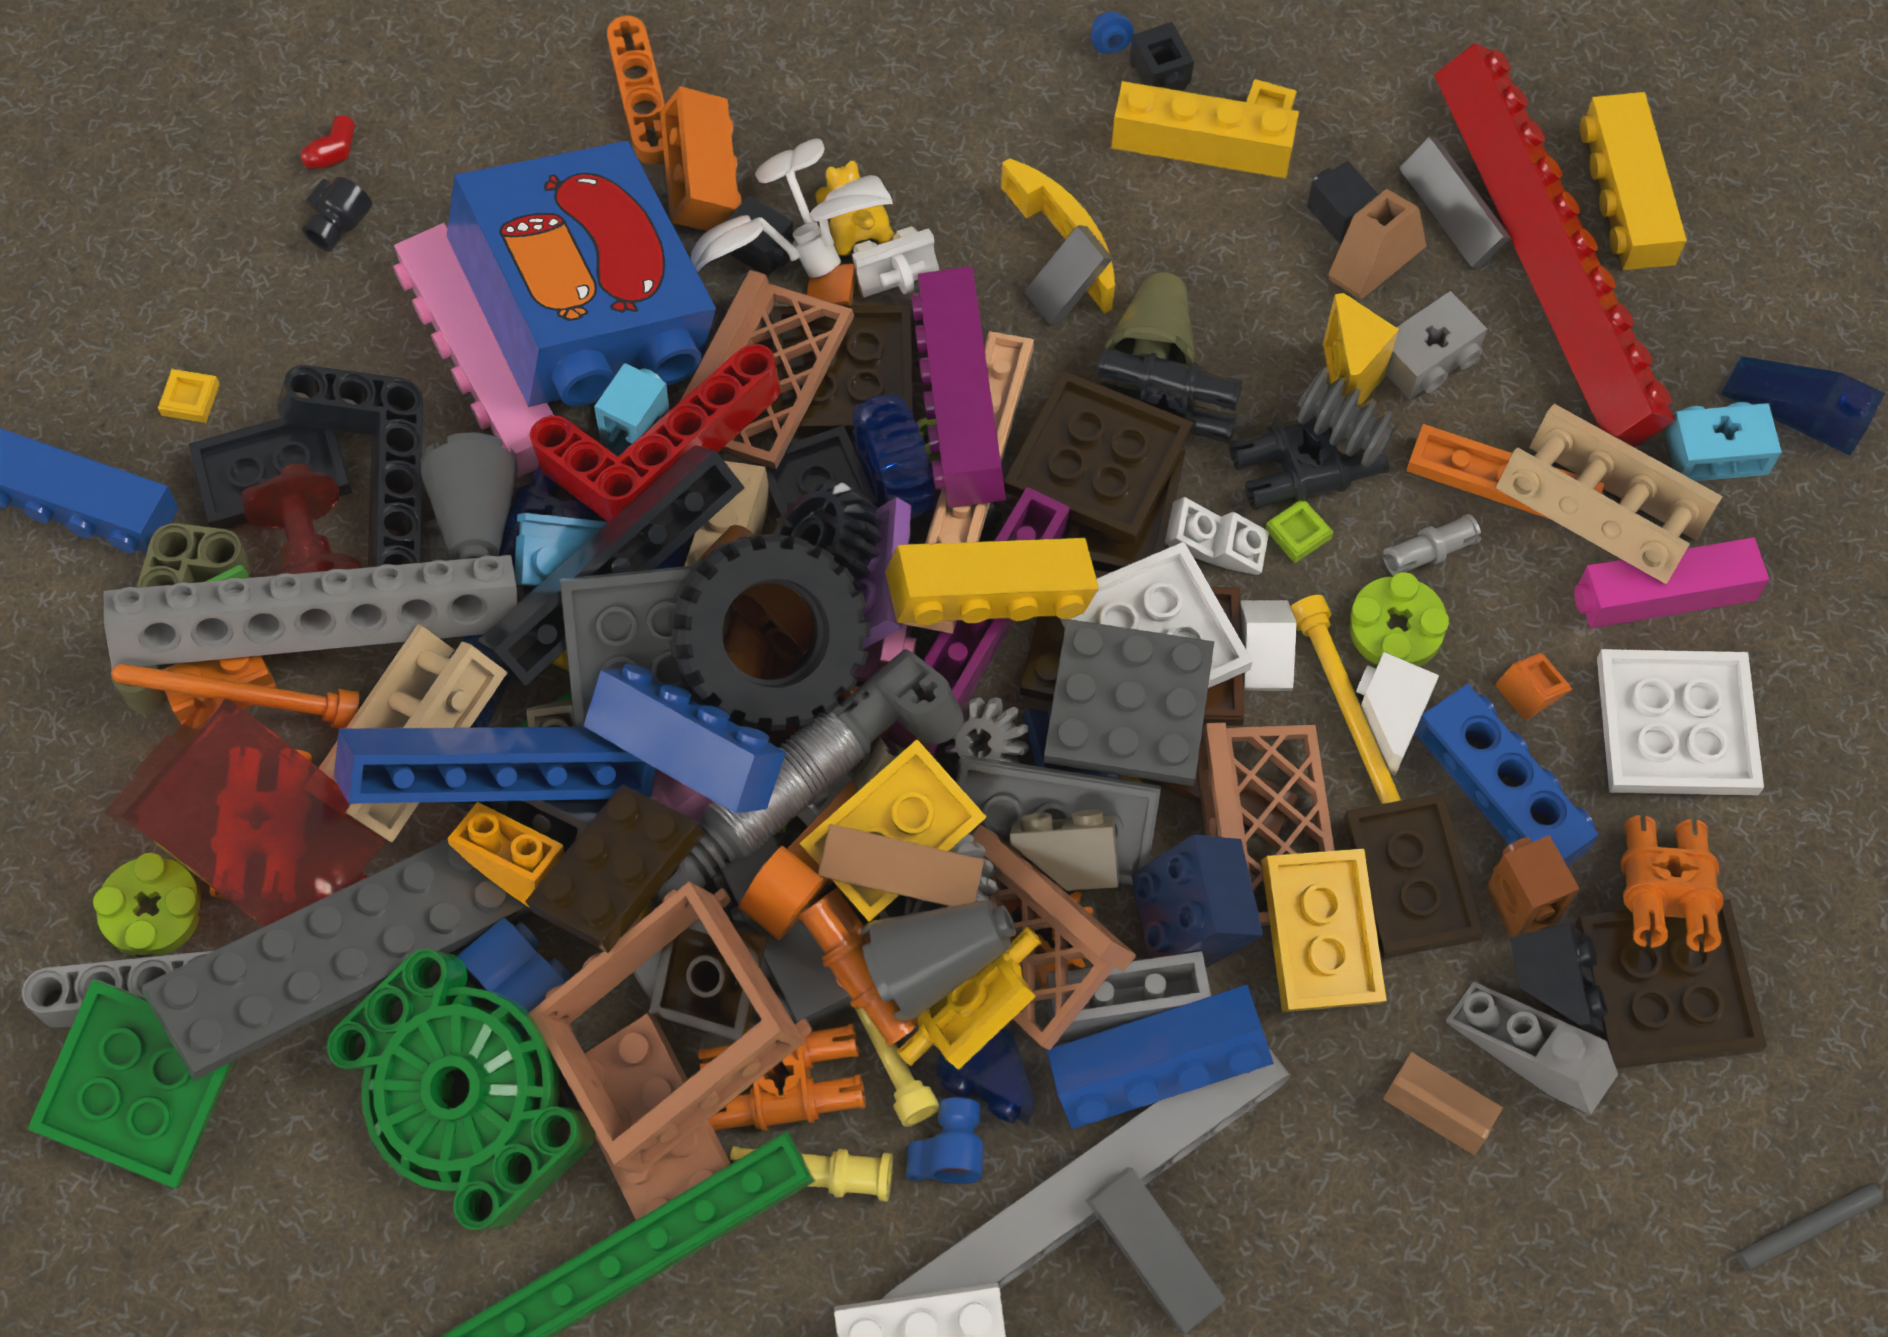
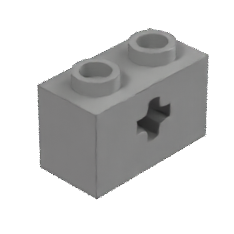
M1449 291L1396 327L1399 331L1386 375L1409 400L1422 391L1431 393L1443 384L1448 373L1457 367L1466 369L1477 361L1483 352L1481 346L1487 328Z

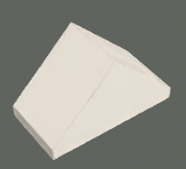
M1240 600L1242 644L1253 661L1251 670L1243 673V690L1292 691L1296 620L1288 600Z

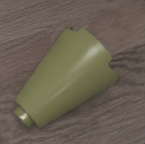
M1163 272L1148 276L1122 316L1105 347L1143 357L1147 353L1151 354L1154 352L1157 353L1159 358L1188 365L1196 363L1188 290L1183 280L1173 274ZM1119 381L1122 384L1121 387L1139 391L1138 386Z

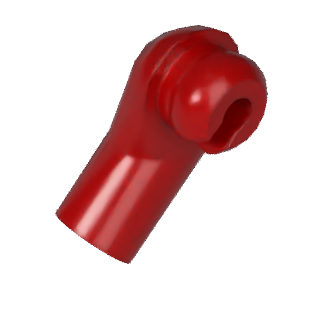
M344 115L334 117L330 135L316 139L302 149L301 160L303 164L313 170L318 168L324 169L345 161L350 153L355 121Z

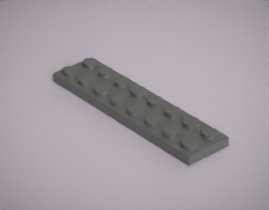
M447 839L143 984V995L195 1081L372 992L403 961L417 950L431 949L450 953L478 939L502 917L512 922L532 911L471 865L449 845Z

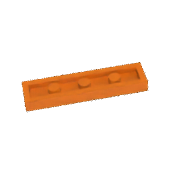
M1425 424L1422 425L1408 463L1407 472L1548 518L1496 489L1513 453ZM1556 468L1575 480L1579 477V475ZM1599 482L1593 490L1602 494L1605 484Z

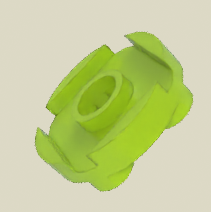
M1400 572L1393 577L1377 579L1366 585L1358 593L1350 613V637L1362 656L1373 664L1378 665L1385 652L1420 667L1429 662L1438 653L1449 625V617L1441 599L1431 588L1418 582L1414 575ZM1397 614L1398 616L1403 615L1408 619L1406 625L1409 630L1404 632L1399 627L1391 630L1387 626L1391 619L1390 615Z
M150 852L142 854L137 859L129 861L116 869L106 879L102 888L95 894L93 906L97 911V923L101 932L116 949L126 955L136 956L138 954L144 956L152 954L155 957L173 952L193 935L200 919L198 913L202 898L198 884L185 867L174 860L162 858L160 855ZM161 897L156 903L159 909L156 915L151 916L148 913H143L139 917L137 916V912L141 908L139 903L144 898Z

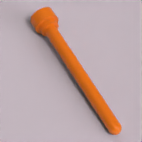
M117 664L111 671L112 679L119 684L322 716V721L331 722L332 728H346L359 707V692L339 688L336 693L327 692L326 696L129 664Z

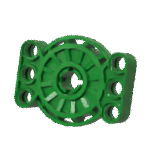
M431 949L417 950L403 961L332 1030L327 1041V1054L331 1062L337 1067L364 1071L362 1080V1111L369 1135L383 1159L400 1175L422 1187L442 1191H455L456 1195L453 1202L454 1215L457 1221L465 1228L471 1230L504 1229L517 1219L589 1150L594 1142L596 1132L583 1110L557 1107L560 1096L559 1066L529 1012L519 1003L499 993L465 987L468 978L467 968L456 955ZM439 963L441 967L440 980L432 987L429 979L430 971L435 964ZM479 998L487 999L500 1007L495 1011L483 1009ZM401 999L403 1013L395 1023L392 1018V1010L394 1004ZM363 1035L365 1049L361 1057L357 1058L355 1044L358 1038ZM452 1070L465 1072L469 1079L470 1089L468 1097L458 1107L448 1106L453 1101L451 1089L455 1078L449 1073ZM567 1119L570 1124L571 1133L568 1141L561 1145L557 1139L556 1130L561 1120ZM527 1156L531 1161L532 1171L527 1181L523 1182L518 1174V1166L521 1159ZM425 1168L438 1171L441 1180L435 1179L421 1170ZM486 1192L490 1194L493 1202L492 1212L488 1218H484L480 1211L481 1198Z

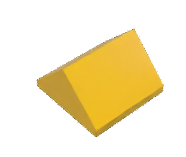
M1345 293L1335 294L1323 347L1327 368L1329 369L1330 384L1340 377L1345 380L1341 393L1343 396H1346L1356 388L1361 390L1357 403L1359 405L1367 399L1385 378L1399 329Z

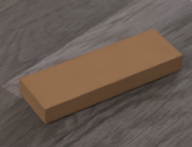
M830 824L818 875L832 880L951 907L975 902L984 860Z

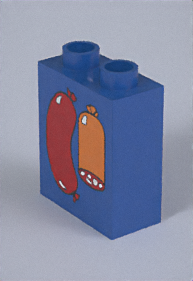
M629 141L454 175L447 238L528 407L561 399L566 405L573 407L585 406L596 402L603 395L624 363L639 370L648 369L653 371L663 382H666V385L678 383L688 378L697 370L703 359L716 307Z

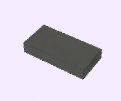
M1077 225L1024 293L1050 325H1058L1113 258L1087 226Z

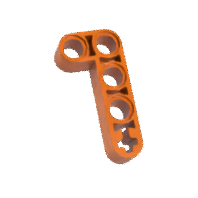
M854 779L787 849L781 846L769 858L752 881L738 906L741 911L778 941L799 920L797 916L811 907L833 883L831 879L818 875L820 867L802 848L800 842L858 792Z

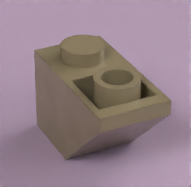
M1090 809L1072 813V819L1052 820V816L1049 813H1033L1022 816L1021 822H1013L1010 832L1011 845L1066 891L1118 887L1119 866L1114 816H1103V811Z

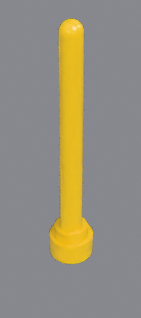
M1312 595L1303 598L1290 607L1296 620V630L1302 631L1303 635L1310 637L1381 804L1400 801L1399 793L1329 634L1328 628L1331 625L1329 618L1332 614L1323 595Z

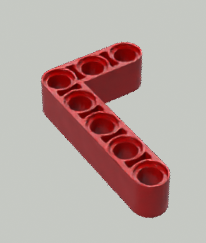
M751 344L739 349L618 457L567 419L553 415L543 417L532 426L529 434L540 469L547 477L607 522H610L692 447L696 445L716 450L718 453L778 398L781 391L773 352L761 344Z

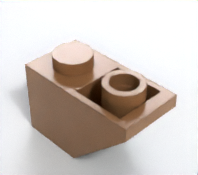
M1388 189L1379 194L1353 216L1328 274L1329 280L1360 300L1371 293L1427 247L1419 207Z

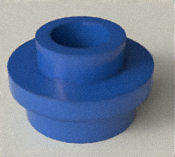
M1118 12L1103 13L1096 18L1092 25L1091 42L1094 48L1102 54L1122 51L1131 43L1132 35L1134 34L1133 25L1127 17Z

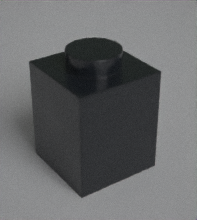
M1346 161L1333 170L1327 168L1321 171L1313 179L1307 208L1341 244L1353 216L1379 194L1351 163Z
M749 195L728 218V220L748 215L752 221L761 217L790 244L794 242L793 221ZM763 230L750 243L728 253L760 273L765 274L767 277L772 274L778 265L784 266L790 261L788 253Z

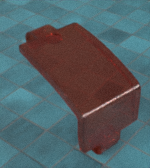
M206 698L172 736L166 735L134 771L133 774L136 777L105 811L114 821L140 831L262 928L367 878L368 876L362 870L387 841L346 813L351 804H348L339 785L259 721L226 698Z

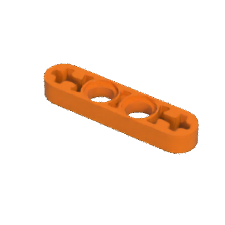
M621 16L614 19L607 28L609 49L634 152L643 163L656 165L665 162L660 111L665 106L645 25L636 17ZM631 34L634 50L626 52L622 35ZM634 66L644 67L648 70L646 75L639 79H631L624 74L626 70ZM641 101H650L656 105V108L648 114H639L633 110V107ZM654 127L658 146L650 147L646 129Z

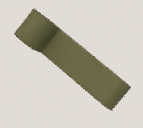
M171 523L160 527L154 532L136 588L173 585L182 582H206L237 565H242L248 575H250L252 564L238 536L232 531ZM185 550L181 555L171 557L175 552ZM232 556V558L224 563H217L223 557ZM164 664V665H154V666H143V667L154 668V669H160V670H162V669H165V668H167V667H170V666H172V665H174V664ZM112 679L115 688L125 703L134 711L140 713L151 712L158 709L167 698L163 690L119 684Z

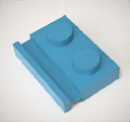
M532 513L517 514V522H520V534L516 536L514 571L516 585L537 587L609 522Z

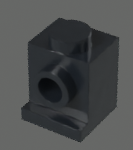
M1173 22L1132 35L1129 62L1132 68H1136L1144 85L1184 91L1187 85L1191 83L1194 60Z

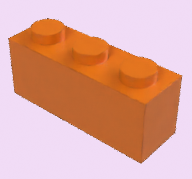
M680 86L660 111L670 221L674 224L708 231L726 222L741 204V195L737 191L736 181L737 157L733 153L732 144L733 121L729 116L728 99Z

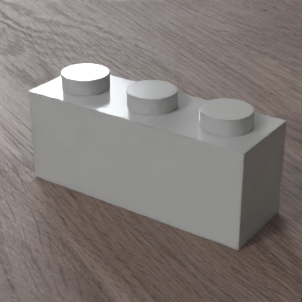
M1202 951L1132 961L1124 972L1115 967L1057 1042L1084 1038L1210 997L1211 993ZM1093 967L1069 970L1068 985L1081 983ZM1055 973L1047 974L1046 989L1056 987ZM1056 998L1046 999L1050 1021L1056 1015Z

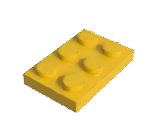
M916 740L802 840L800 845L820 867L829 826L833 824L950 851L977 827L986 816L925 747ZM832 880L868 922L874 919L899 896Z
M1364 849L1273 855L1261 859L1282 1012L1373 1005L1387 1001Z

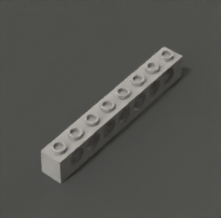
M511 555L482 556L480 558L448 561L434 560L425 563L402 565L386 564L379 567L346 570L332 569L323 572L300 574L284 573L277 576L243 579L230 578L221 581L198 583L182 582L173 585L141 588L126 587L119 590L104 591V628L112 668L117 664L143 667L406 642L417 624L422 625L439 639L485 634L517 605V588Z

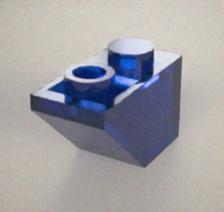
M1003 1027L960 1069H957L947 1061L941 1053L937 1060L936 1076L942 1079L941 1085L946 1090L961 1098H969L970 1094L988 1103L987 1109L991 1114L1007 1123L1014 1124L1016 1119L1027 1125L1033 1117L1035 1101L1013 1032Z

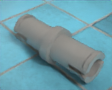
M1470 514L1463 515L1461 518L1438 528L1428 526L1421 529L1417 537L1393 547L1385 548L1383 554L1386 556L1383 557L1385 565L1394 576L1397 573L1410 571L1426 563H1431L1432 565L1439 564L1445 561L1447 554L1471 544L1479 543L1481 537L1478 535L1481 534L1480 527L1476 519Z

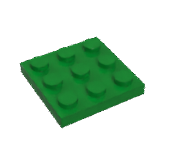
M92 979L27 1129L177 1189L181 1187L234 1061L194 1081L147 1000L101 980Z

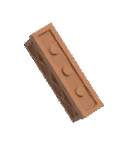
M749 270L681 400L739 349L747 345L757 344L769 338H772L777 352L773 354L776 365L783 363L789 377L780 381V394L794 388L797 399L792 407L775 414L770 405L766 408L769 414L768 417L750 423L720 450L721 452L777 470L854 318L852 309L769 284L765 274ZM776 301L793 306L797 313L774 324H771L768 317ZM823 316L837 320L832 330L813 337L807 324ZM802 325L808 340L782 349L777 335ZM813 351L817 359L813 368L794 375L788 360ZM772 427L775 428L778 436L770 452L751 446L748 437Z
M1206 723L1204 725L1197 763V776L1205 836L1241 839L1250 879V871L1257 876L1253 882L1251 881L1253 891L1261 881L1264 882L1262 866L1247 853L1246 842L1254 832L1277 850L1274 855L1298 854L1289 846L1302 830L1318 842L1320 852L1334 851L1316 725L1226 728V723ZM1303 739L1306 759L1298 769L1276 751V748L1283 740ZM1265 740H1275V742L1270 746ZM1248 741L1263 754L1251 771L1234 758L1232 742ZM1267 759L1291 777L1278 794L1255 775ZM1306 768L1308 771V777L1303 774ZM1237 775L1243 779L1239 785ZM1295 782L1310 793L1312 797L1313 807L1305 817L1282 798ZM1247 784L1270 802L1257 819L1241 806L1239 793ZM1274 807L1298 825L1285 842L1262 824ZM1313 816L1315 818L1316 826L1310 822ZM1243 822L1250 827L1246 833ZM1258 912L1261 926L1270 925L1268 912Z
M980 825L972 835L974 837L973 842L979 843L986 849L984 855L997 869V872L990 879L995 881L996 885L1000 888V890L988 896L989 900L997 908L1002 906L1005 900L1016 898L1022 900V921L1014 923L1016 933H1021L1026 926L1034 933L1035 930L1052 927L1055 929V951L1035 954L1034 949L1019 963L1020 967L1023 968V979L1036 997L1013 1018L1042 1047L1051 1050L1113 969L1116 967L1124 972L1137 955L1007 840ZM1003 883H1004L1009 889L1003 890ZM1035 912H1036L1041 918L1035 919ZM1068 942L1075 948L1068 949ZM1086 957L1094 964L1081 983L1068 985V960ZM1055 962L1056 987L1035 990V965ZM1056 998V1015L1043 1030L1036 1024L1035 1001Z

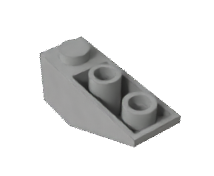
M1476 982L1471 984L1446 1019L1448 1025L1546 1094L1590 1115L1618 1076L1605 1040Z

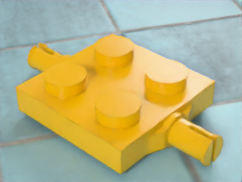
M1026 926L1011 941V948L917 1017L919 1030L900 1048H897L901 1058L907 1064L913 1066L934 1045L940 1049L947 1061L957 1069H960L1036 997L1023 979L1019 963L1042 943L1038 936Z

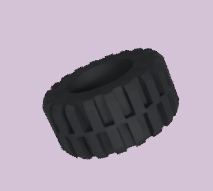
M753 534L738 537L736 541L724 542L711 550L712 553L704 560L699 559L690 568L691 575L685 584L680 583L674 596L678 598L674 612L670 611L668 626L672 627V640L669 641L671 655L676 658L679 666L677 671L684 684L691 688L694 696L704 705L719 708L730 715L729 720L754 729L759 727L766 728L769 731L785 730L786 726L794 724L801 727L814 722L813 716L821 712V709L828 714L839 705L836 699L843 691L851 692L858 681L853 675L858 665L865 666L868 652L863 650L864 637H870V621H866L863 618L862 609L867 607L863 593L856 591L852 584L855 578L846 567L839 566L833 560L834 555L821 547H815L809 544L808 541L796 537ZM766 583L784 585L797 592L808 604L814 623L813 641L806 658L790 674L775 679L751 677L738 669L727 655L722 639L724 618L734 599L748 588Z

